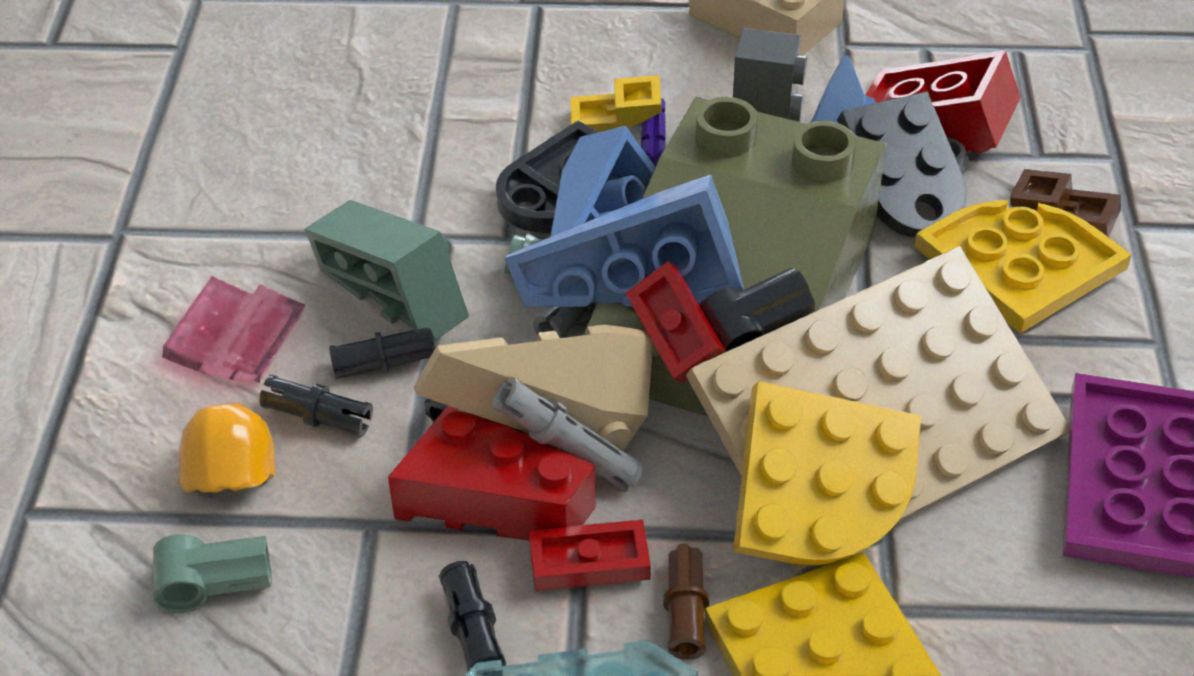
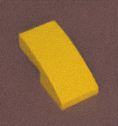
M660 75L614 79V93L571 97V124L579 120L597 132L622 126L630 128L662 112Z

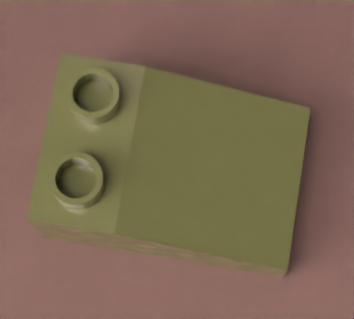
M695 96L660 156L642 199L666 189L711 175L729 223L744 286L743 290L793 267L796 271H800L805 278L815 301L816 312L845 299L872 238L875 228L886 143L854 136L851 130L836 122L814 121L805 124L757 112L751 104L738 98L717 97L709 100ZM597 303L587 325L588 327L606 324L646 330L633 306H624L623 303ZM653 343L649 399L708 417L689 381L682 384L673 379Z

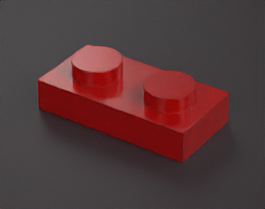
M669 261L625 292L673 379L683 384L688 381L686 375L691 368L727 352L680 271Z
M643 519L529 530L535 591L651 580V563Z

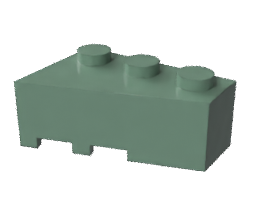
M353 200L345 202L305 228L320 270L359 300L370 296L382 305L384 309L381 310V316L391 324L400 319L413 330L425 327L430 328L436 341L469 317L449 258V244L440 231Z

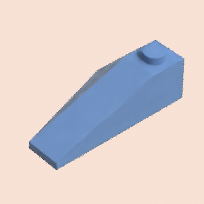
M626 126L579 138L562 170L551 237L643 198L656 167Z
M711 175L658 192L508 254L505 257L524 307H587L590 303H623L624 306H632L625 292L667 261L678 268L698 304L710 294L725 287H735L739 291L743 290L744 287L729 223Z

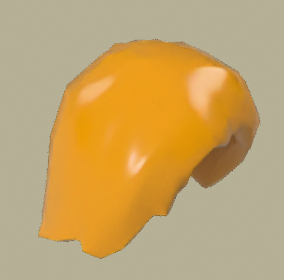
M240 403L205 407L197 410L183 429L179 446V476L177 484L182 487L184 492L189 493L199 490L203 493H218L223 489L238 491L244 488L258 487L267 479L274 477L275 444L266 421L262 420L258 414Z

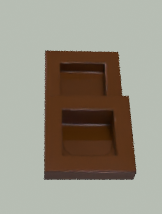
M1024 169L1010 195V205L1013 207H1027L1037 210L1039 203L1049 205L1085 220L1107 237L1110 236L1121 211L1120 194L1072 189V174Z

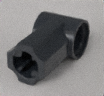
M791 267L742 291L735 287H725L707 296L700 303V307L728 352L815 312V301L801 272Z

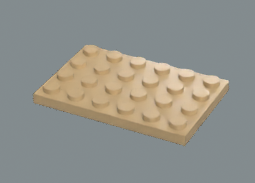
M960 246L691 368L686 375L741 476L751 389L758 381L920 415L921 425L916 481L911 499L899 521L1058 440L1071 430ZM790 564L795 574L813 566Z

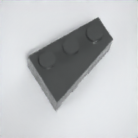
M743 28L735 55L733 97L748 102L757 112L800 122L804 94H798L799 85H804L808 56L800 55L801 35Z

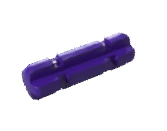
M662 97V112L641 123V148L655 167L666 148L665 101Z

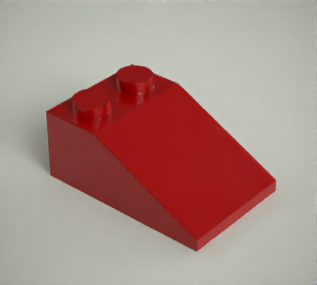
M1006 50L880 70L865 94L874 98V101L879 103L928 92L946 137L959 141L965 147V152L971 151L972 153H983L992 148H997L1021 98Z

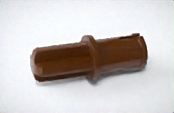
M679 544L676 550L669 553V590L663 595V607L669 612L668 653L678 659L690 660L698 658L706 652L704 611L706 607H709L710 600L708 593L703 590L702 552L699 548L689 547L688 544Z

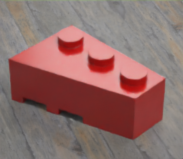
M447 406L388 476L394 519L411 522L414 515L445 520L446 528L463 530L465 524L497 529V536L529 541V530L584 525L596 508L595 465L548 444H540L530 436L501 423L451 406Z

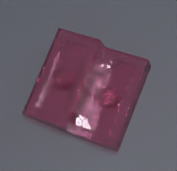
M211 276L163 345L162 358L209 375L229 380L260 383L305 311L306 305L261 284L251 294Z

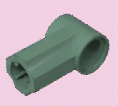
M174 534L162 538L153 547V602L164 611L173 613L188 612L202 606L207 600V596L268 588L272 584L269 547L266 536L204 544L202 540L195 536Z

